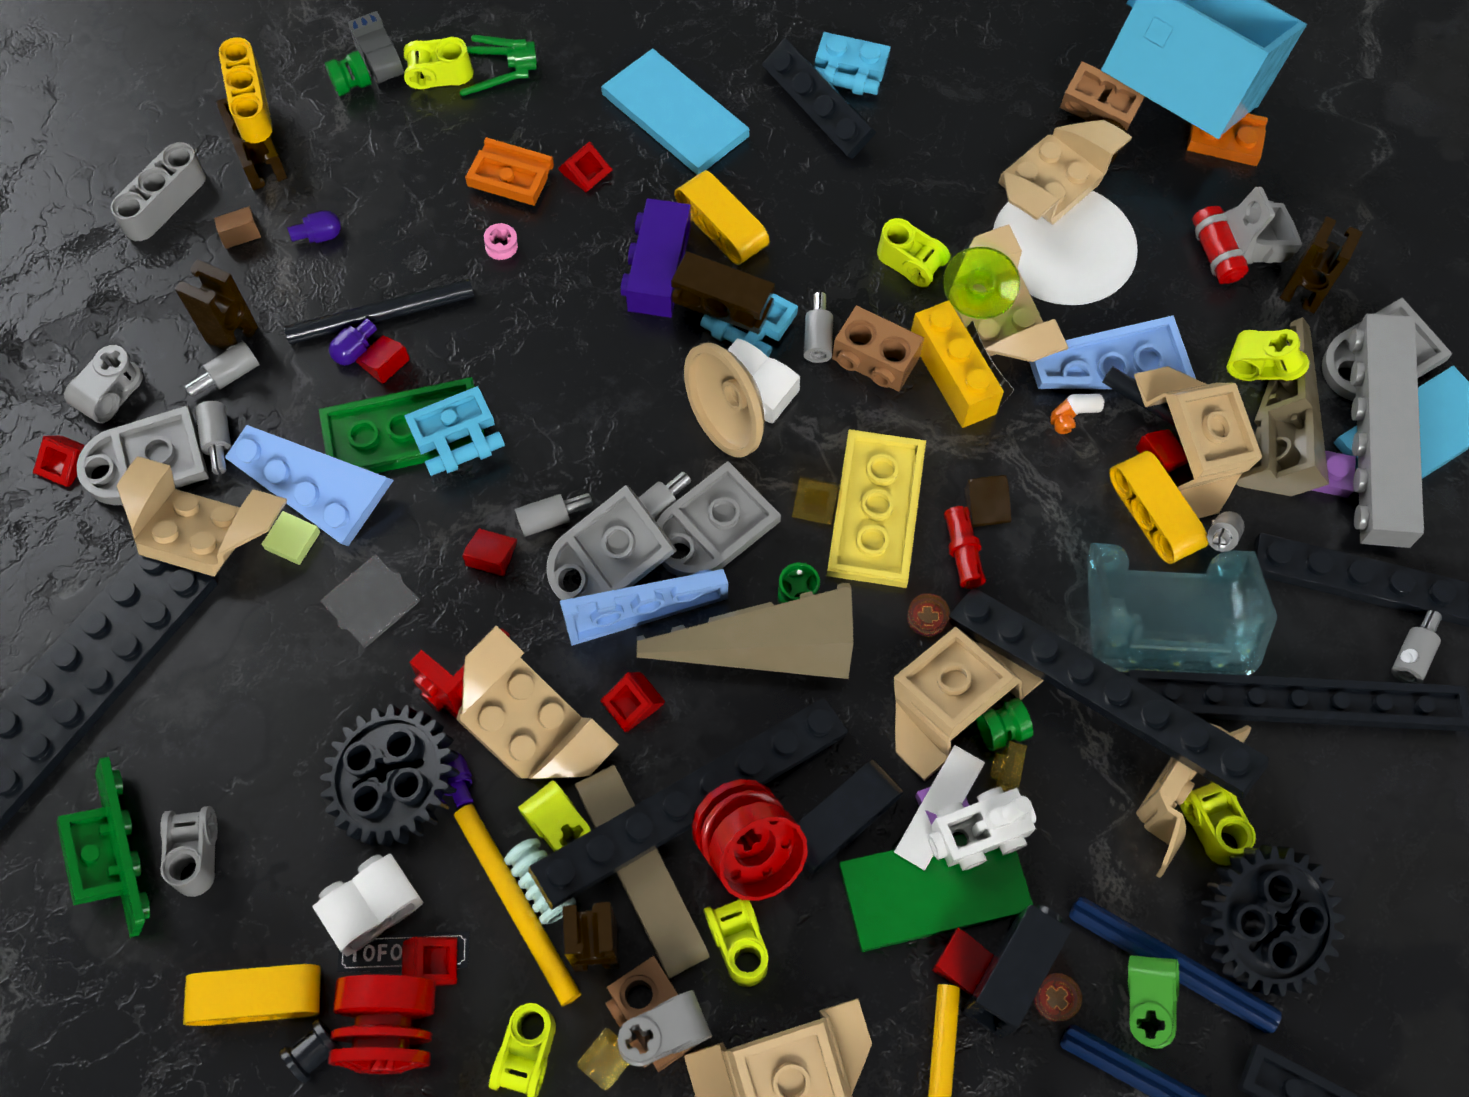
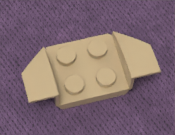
M1105 120L1057 127L1054 129L1053 135L1044 137L1009 168L1003 171L1000 175L999 184L1006 189L1010 204L1021 209L1035 220L1043 217L1053 225L1101 183L1104 175L1107 173L1113 155L1132 139V136Z
M1008 224L973 238L953 280L948 300L965 328H967L971 321H974L977 333L989 356L998 354L1034 362L1067 350L1068 345L1056 320L1052 319L1043 322L1018 270L1022 250Z
M1168 366L1134 374L1145 407L1168 403L1194 480L1177 488L1199 519L1218 514L1242 473L1249 471L1262 458L1236 383L1217 382L1206 384Z
M139 456L131 463L117 484L139 555L214 577L235 548L270 530L280 511L287 503L286 498L254 489L241 507L175 489L170 465Z
M495 626L465 656L462 706L459 708L456 720L518 778L543 779L590 776L619 744L592 718L581 717L520 658L524 652L498 626Z
M954 627L894 676L896 753L922 780L926 781L944 765L952 750L950 741L1009 691L1016 698L1022 700L1044 680L986 645L975 642L967 634Z
M1213 725L1243 743L1251 730V726L1246 725L1229 733L1223 728ZM1172 757L1136 812L1141 822L1145 824L1146 830L1169 845L1162 866L1156 874L1158 878L1164 874L1185 839L1186 824L1184 816L1175 807L1177 804L1180 806L1192 791L1195 783L1191 780L1197 773Z
M856 998L819 1010L821 1019L730 1049H726L724 1043L721 1042L685 1054L684 1058L695 1097H853L854 1088L872 1045L859 999Z

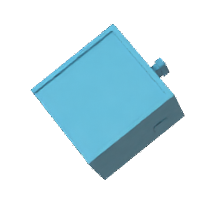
M1128 0L1126 4L1132 7V10L1101 71L1213 137L1220 139L1222 134L1260 105L1307 24L1265 0Z

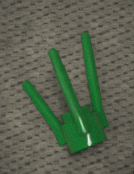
M472 35L471 40L473 42L504 47L467 46L469 54L507 55L508 68H515V71L461 89L459 93L461 96H465L515 79L529 78L528 70H537L534 41Z

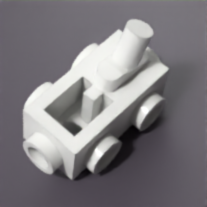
M996 787L977 796L979 802L964 808L961 802H957L940 809L937 812L939 818H936L931 825L933 833L928 834L929 845L937 860L945 858L948 867L959 864L962 871L986 862L987 859L984 853L1000 848L1002 854L1006 855L1027 846L1025 838L1030 836L1036 829L1033 824L1036 822V815L1031 801L1027 797L1021 796L1017 788L1003 792L1002 787ZM955 832L963 833L967 838V844L957 846L952 834Z

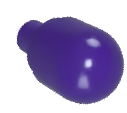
M325 210L307 214V217L302 218V224L287 227L292 242L308 238L310 243H320L337 237L341 230V222L336 214Z
M365 319L356 329L352 326H349L347 329L344 328L330 342V357L340 365L354 363L367 350L366 348L369 346L367 339L377 330L376 326L370 320Z
M458 753L459 757L450 762L449 766L459 770L460 775L448 778V784L456 788L457 791L456 793L444 795L452 796L456 807L460 809L468 804H472L473 799L468 789L472 785V774L465 758Z

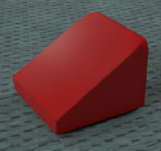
M590 141L558 168L565 177L585 192H588L613 170Z
M382 335L356 359V363L383 384L403 367L410 358L404 345Z
M1169 429L1143 435L1136 446L1139 453L1145 451L1153 453L1167 473L1188 463L1183 447Z
M60 435L43 436L33 473L65 487H70L77 477V460L85 445Z
M479 528L463 552L462 557L465 565L504 576L517 544V539Z
M627 672L600 700L624 732H629L665 703L661 695L641 672Z
M958 927L952 934L932 971L972 995L994 955Z
M412 937L405 940L402 945V976L430 979L436 982V986L457 984V937Z

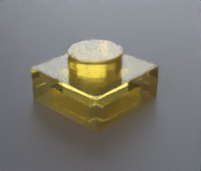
M1010 741L1002 754H995L991 778L997 779L996 787H1002L1003 792L1014 788L1018 789L1027 745Z

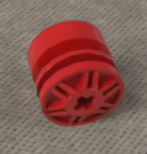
M746 779L723 783L707 794L696 809L692 822L693 840L728 893L741 900L760 901L779 894L789 887L801 873L808 855L807 838L797 822L783 808L768 787L756 780Z
M353 975L337 979L333 1012L345 1017L354 1018V1026L334 1029L331 1031V1039L352 1043V1048H340L329 1051L328 1064L345 1067L356 1073L400 1074L413 1068L430 1066L431 1053L410 1049V1044L432 1041V1033L424 1029L412 1027V1020L429 1017L434 1014L436 982L426 978L402 975Z

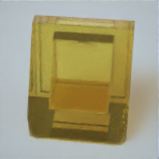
M801 476L792 517L831 525L840 484Z
M609 1028L603 1030L577 1062V1067L606 1091L611 1088L629 1065L619 1053L618 1036Z

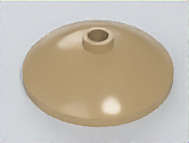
M703 343L692 348L685 360L684 380L690 405L700 426L710 440L726 454L733 457H745L753 453L760 445L765 425L762 397L756 381L743 363L729 350L714 343Z

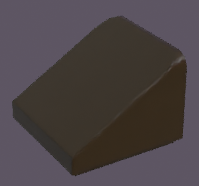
M999 475L969 479L964 494L970 511L972 527L1011 523L1007 476Z

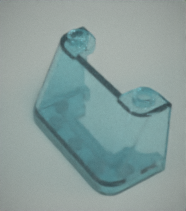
M1091 543L1087 557L1092 656L1120 672H1128L1129 669L1250 675L1258 670L1278 617L1255 551L1232 550L1222 552L1211 560L1206 574L1128 570L1129 558L1125 549L1114 544Z

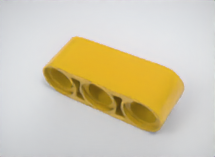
M240 37L230 38L219 47V57L229 110L241 138L249 143H260L270 137L272 133V122L262 73L250 42Z
M704 170L675 189L676 201L678 203L691 204V220L734 264H742L769 245V236L764 226L709 171Z
M1150 451L1142 452L1110 468V480L1115 491L1163 561L1172 564L1208 545L1206 529L1153 453Z
M296 964L189 974L186 976L183 1024L188 1026H209L319 1015L321 966Z

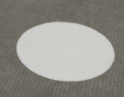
M1091 191L1053 225L1043 217L1035 220L1009 202L1002 208L996 218L993 229L1009 224L1022 250L1018 270L1030 295L1035 298L1061 305L1093 303L1112 295L1120 289L1134 270L1138 248L1136 236L1129 220L1115 204L1094 191Z

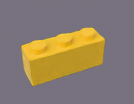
M945 301L915 313L911 332L924 337L920 357L961 427H967L996 415L1004 391L950 301Z

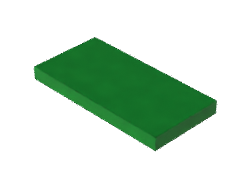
M470 377L320 408L319 415L326 455L374 473L422 464L439 456L436 449L421 455L404 415L474 388L473 378ZM468 435L448 445L452 451L471 443L472 440Z
M964 834L953 836L957 846L967 844V838ZM1000 848L984 853L987 859L986 862L962 871L959 864L948 867L945 858L937 860L934 855L924 871L894 853L895 850L839 863L861 952L955 931L958 927L963 929L1019 916L1030 904L1033 905L1017 851L1003 855Z

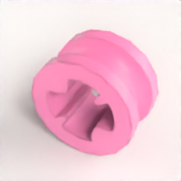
M504 223L491 225L484 233L485 251L491 258L497 260H506L512 257L518 248L517 233L514 228ZM497 238L501 241L507 239L508 244L503 245L500 242L495 244L494 240Z

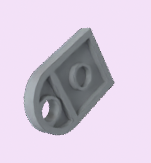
M1403 298L1375 313L1415 317L1418 378L1446 362L1453 354ZM1361 322L1335 337L1322 359V372L1327 384L1338 395L1350 401H1353L1356 397V386L1351 385L1350 381L1343 379L1339 375L1338 369H1352L1355 362V351L1350 350V336L1353 328H1358Z
M188 405L103 431L84 446L77 460V476L82 486L93 498L109 505H123L117 484L137 456L170 465L175 489L209 479L193 413ZM109 465V471L104 477L91 479L92 472L97 467Z
M727 461L659 516L656 523L671 543H682L690 549L686 557L682 559L669 557L661 564L669 572L679 577L693 575L701 570L709 569L714 571L722 569L781 521V514Z
M625 485L555 542L547 560V578L553 592L561 600L632 587L677 552V550L631 487ZM576 569L581 575V585L577 590L568 592L563 584L564 576L568 571Z

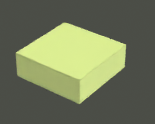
M282 511L262 542V546L265 550L300 565L319 536L320 530L316 525Z

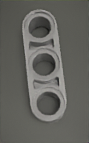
M184 142L170 144L114 198L111 203V212L129 239L143 241L153 236L203 185L206 175L194 149Z

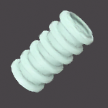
M527 839L513 847L507 853L504 862L506 865L513 866L511 873L514 877L520 878L518 881L519 887L521 889L526 888V899L529 901L533 900V911L541 913L539 918L541 924H551L563 917V906L575 905L576 901L574 898H571L555 909H550L528 872L530 865L548 856L545 850H539L541 845L539 839Z

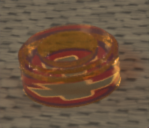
M925 593L913 599L909 606L907 620L914 632L922 636L931 637L938 635L945 629L949 620L950 610L945 600L940 596Z
M1060 973L1046 976L1034 998L1037 1011L1045 1019L1052 1022H1063L1077 1014L1082 1003V994L1077 983L1069 976Z

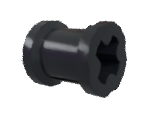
M320 1019L312 1023L313 1029L291 1047L285 1045L279 1050L283 1061L290 1071L303 1083L310 1080V1073L329 1058V1051L342 1048L339 1041L331 1039V1030Z

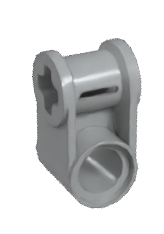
M108 345L101 348L81 373L70 381L64 392V400L67 404L95 422L105 423L114 417L119 407L140 386L143 379L142 371L135 363L130 361L129 354L122 347ZM107 359L113 366L109 367L105 360ZM127 372L130 375L131 380H129L124 373Z
M212 806L202 807L200 812L176 814L175 811H165L160 825L162 839L161 876L169 885L185 896L195 897L202 895L209 890L215 878V843L218 833L215 811ZM196 863L193 874L189 878L181 880L180 877L184 868Z
M691 990L674 996L657 1005L654 1009L629 1019L619 1030L617 1040L619 1053L623 1060L632 1066L641 1067L672 1053L676 1054L709 1039L712 1034L695 993ZM639 1030L642 1036L650 1035L652 1037L647 1042L646 1053L640 1054L637 1048H627L626 1045L632 1041L631 1033L633 1031Z

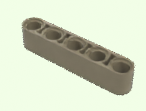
M615 765L575 783L578 794L595 828L635 806ZM657 848L617 871L618 877L668 979L709 958L703 940Z

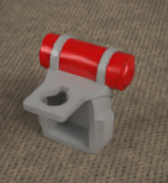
M1255 187L1239 206L1224 212L1221 206H1210L1199 210L1192 218L1195 226V236L1201 242L1209 260L1213 276H1217L1220 284H1230L1240 280L1247 274L1249 270L1248 264L1253 262H1286L1303 245L1285 205L1269 201L1263 187Z

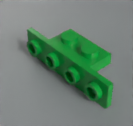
M109 757L99 758L95 777L102 808L61 815L57 819L73 906L121 895L129 937H135L140 935L145 919L150 918L149 900L146 892L139 893L136 877L141 875V865L137 850H129L127 836L132 834L131 818L127 809L121 810L118 796L123 794L121 773L119 769L112 770Z

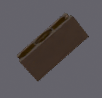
M224 98L215 101L252 189L256 190L266 185L263 177H258L254 168L255 164L266 162L267 165L271 164L278 182L287 179L271 138L268 137L260 143L246 142L241 138L229 110L228 99Z
M1326 216L1294 268L1280 299L1290 302L1297 286L1300 285L1305 289L1313 291L1310 299H1305L1302 308L1314 314L1349 262L1363 232L1349 227L1344 234L1347 237L1344 245L1338 246L1334 242L1327 241L1337 220Z
M688 251L671 280V287L675 288L672 293L673 303L756 334H760L774 305V298L771 296L775 290V283Z
M197 259L190 270L194 276H199L202 283L201 287L197 288L180 281L175 291L205 342L227 351L230 346L238 344L234 336L236 329L242 330L244 336L251 337L258 329V325L232 275Z
M595 903L592 906V911L577 912L576 905L563 906L565 956L574 971H588V965L602 964L605 969L620 968L618 925L611 903Z

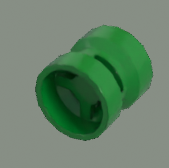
M358 50L347 54L346 59L340 61L332 59L324 62L338 96L349 93L350 89L356 86L364 88L372 85L368 70Z
M799 562L784 568L779 576V604L800 599L796 595L812 591L814 595L818 594L820 588L818 572L811 565Z
M1019 698L1005 701L998 710L989 708L976 719L982 740L992 752L1004 748L1008 740L1021 742L1033 736L1030 715Z

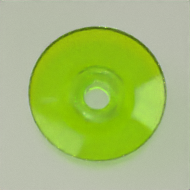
M972 247L961 251L951 259L944 273L943 288L947 299L957 311L971 318L989 319L1003 314L1014 304L1020 289V277L1014 263L1002 252L989 247ZM981 284L985 287L986 291L978 292L973 289V286Z

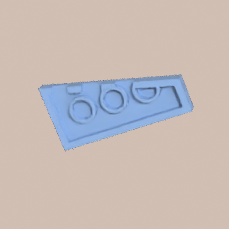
M1174 315L1065 340L1068 345L1067 350L1030 362L1038 389H1112L1102 383L1112 366L1135 379L1134 374L1166 366L1196 379Z
M246 425L225 456L227 460L274 495L286 498L289 506L340 544L349 546L394 481L249 425Z
M707 569L689 576L560 600V605L569 639L573 646L728 599V581L723 569L714 571Z

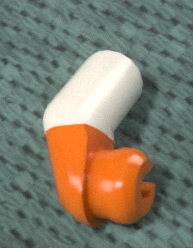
M1072 394L1052 411L1050 423L1054 425L1057 433L1067 434L1076 426L1073 419L1079 413L1101 412L1104 407V399L1101 394Z

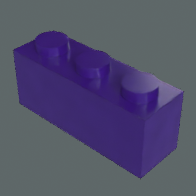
M647 198L644 213H637L635 234L638 235L637 243L631 242L628 253V265H631L630 274H623L621 282V296H626L628 312L672 318L675 305L672 302V293L675 288L671 287V280L686 253L691 230V204Z

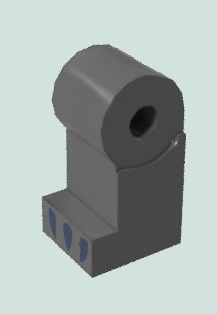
M377 11L348 21L355 47L377 84L404 74L398 53L391 43Z

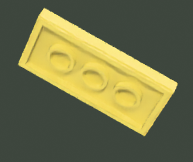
M849 429L827 576L907 588L926 440Z

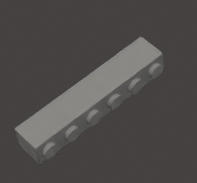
M1366 313L1358 328H1353L1349 343L1350 350L1355 351V362L1351 369L1350 382L1351 385L1356 386V397L1352 403L1351 417L1352 420L1357 421V432L1352 442L1353 456H1358V468L1353 478V490L1359 493V505L1356 507L1354 514L1355 529H1360V544L1411 548L1424 534L1415 317Z

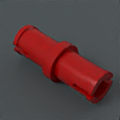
M963 506L949 508L944 512L951 540L948 549L950 555L956 561L961 588L966 587V589L980 587L986 583V576L984 575L979 556L981 543L979 538L974 535L969 508H964Z

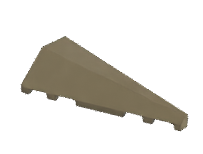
M1303 317L1292 321L1289 327L1299 336L1301 341L1299 349L1307 355L1310 361L1309 369L1303 376L1295 380H1269L1254 420L1257 425L1255 438L1262 458L1249 471L1242 473L1236 483L1239 487L1294 496L1329 485L1310 326Z
M850 583L837 584V589L814 595L810 591L800 594V599L777 605L768 602L710 617L708 623L685 628L684 625L672 627L670 633L646 639L644 635L637 636L636 656L637 658L848 679L854 643Z

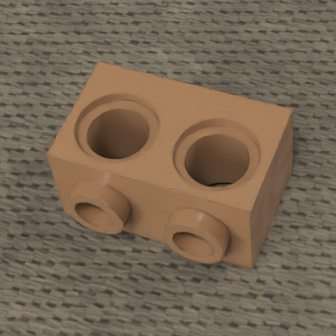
M1082 61L1064 94L1060 108L1088 122L1103 119L1114 120L1120 123L1127 132L1145 96L1100 69Z
M856 305L835 338L832 359L837 361L846 370L857 371L871 378L881 387H890L900 392L920 358L924 337ZM853 342H862L865 345H857ZM887 358H895L899 361L893 362L888 360Z
M652 956L607 986L612 999L605 1004L618 1026L621 1027L629 1019L654 1009L657 1005L678 994L655 957ZM638 985H644L653 992L651 1002L642 1009H635L627 1003L629 991ZM639 1030L633 1031L637 1039L629 1044L632 1048H637L640 1054L646 1053L647 1042L651 1040V1036H642ZM697 1045L676 1054L672 1053L652 1063L657 1072H660Z

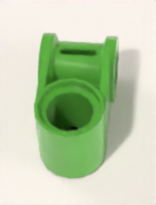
M1130 955L1128 965L1130 1030L1135 1039L1143 1045L1153 1049L1164 1048L1171 1044L1177 1030V1001L1179 997L1178 959ZM1156 1013L1157 1019L1165 1023V1030L1157 1031L1155 1039H1150V1033L1142 1029L1141 1025L1142 1022L1150 1021L1151 1014Z

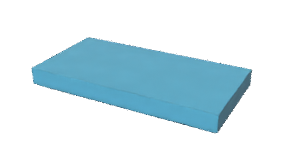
M653 48L601 86L603 96L696 175L710 168L749 137V127Z
M1454 365L1418 387L1422 479L1469 449V381ZM1357 426L1340 435L1334 442L1336 447L1345 455L1353 456L1352 442L1357 432ZM1355 456V457H1356V466H1355V468L1357 469V468H1358V456Z

